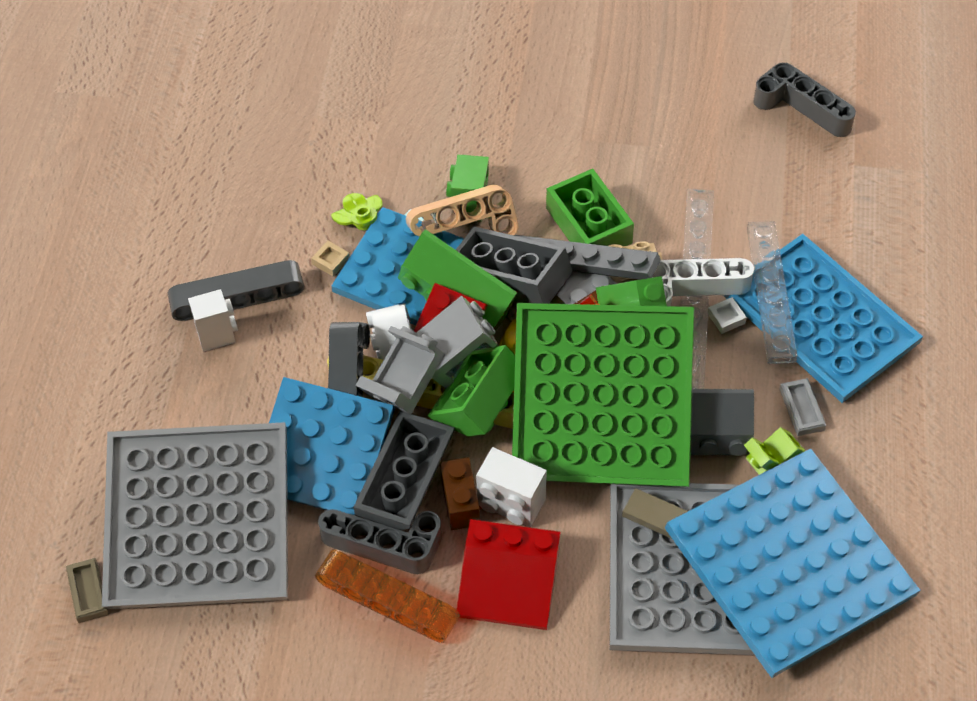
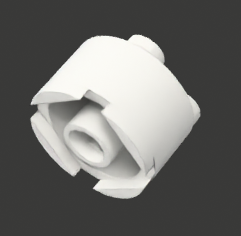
M398 304L366 312L370 329L372 328L373 333L370 334L373 349L376 351L377 358L384 360L396 339L395 336L388 332L390 326L400 330L405 326L412 330L406 304Z

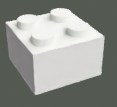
M492 447L476 475L479 506L486 512L498 513L507 517L514 524H523L531 527L546 500L547 470Z

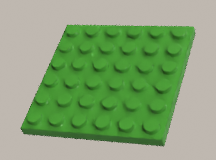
M517 303L512 456L547 470L546 481L690 486L695 307Z

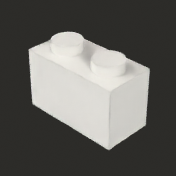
M221 289L188 298L203 352L236 343L233 332L238 331L234 318L233 307L230 298L224 300Z

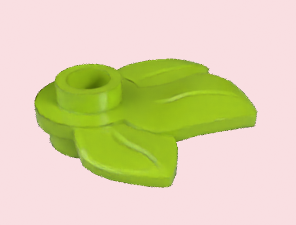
M351 193L343 198L342 204L344 208L332 213L331 217L340 225L353 224L359 230H368L370 225L376 221L377 212L382 208L383 202L378 195H373L366 199L362 194Z

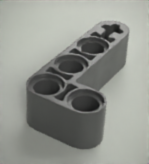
M784 62L778 63L757 80L753 100L757 108L770 110L783 100L836 137H846L851 133L856 114L855 108L793 65Z
M332 322L330 324L329 389L363 397V391L355 385L360 376H363V349H368L370 344V328L367 323Z
M334 509L323 512L318 520L321 539L325 545L412 574H422L429 569L442 538L440 518L432 511L419 513L415 517L409 532ZM424 528H432V529H434V530L431 531V532H423V531H422ZM359 535L367 536L361 540L355 539ZM386 544L395 545L394 547L389 549L383 548V546ZM414 553L423 554V556L419 558L411 557V555Z

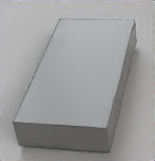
M808 378L780 384L779 390L797 436L825 431L826 423Z

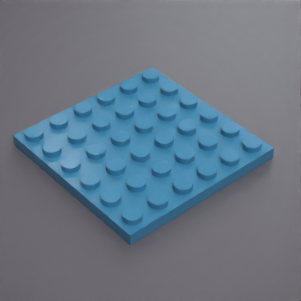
M812 449L667 522L665 526L668 534L771 679L916 597L921 591Z

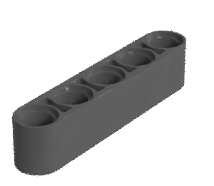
M286 260L178 284L171 287L167 295L173 319L187 321L193 319L188 298L221 289L224 300L230 298L233 310L299 295L303 292L305 286L299 264L293 260Z

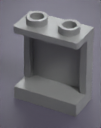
M460 296L417 332V337L421 338L422 334H425L438 342L436 347L445 353L432 376L445 389L454 382L449 370L484 342L488 343L492 348L498 345L493 337V334L496 333L494 328L487 320L482 318L484 311L475 301L470 303L463 296Z
M390 326L388 332L395 336L396 339L373 380L360 376L355 386L372 398L394 405L395 408L411 415L445 353L436 347L438 343L436 340L425 334H422L420 338L417 337L418 334L405 326L401 330Z

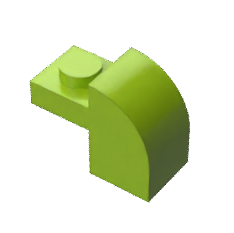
M781 427L764 442L752 437L744 444L750 453L746 459L759 475L805 452L795 437Z

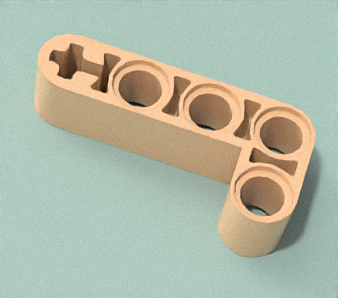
M489 185L410 210L406 216L408 228L417 236H420L425 229L435 234L484 218L488 219L489 226L493 231L515 235L518 230V221L512 198L505 189L498 185ZM497 193H502L501 202L497 205H492V197ZM471 201H476V209L472 212H466L467 204ZM444 209H451V216L447 220H441V212ZM422 217L424 221L421 223L422 226L418 227L416 225L419 222L418 218ZM507 218L509 220L508 226L503 230H499V222Z

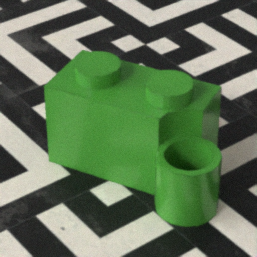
M458 154L456 165H451L450 180L452 181L447 182L446 197H453L486 187L489 178V157ZM469 202L466 206V212L474 211L477 207V202Z

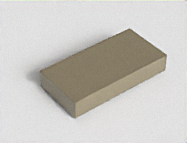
M635 488L622 511V517L671 538L665 529L666 523L688 511Z
M96 558L66 566L78 623L109 615L108 609L102 607V581Z

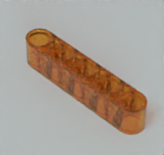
M330 550L315 574L316 580L324 587L438 643H445L460 617L459 612L453 606L338 550Z

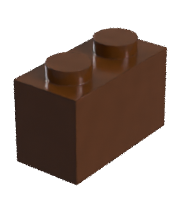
M470 458L440 462L441 481L450 529L469 528L470 519L480 520V508Z

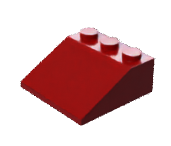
M470 519L456 617L547 630L560 551L561 532Z

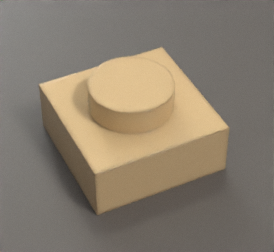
M327 241L315 253L311 261L312 265L334 277L346 264L350 255L346 250Z

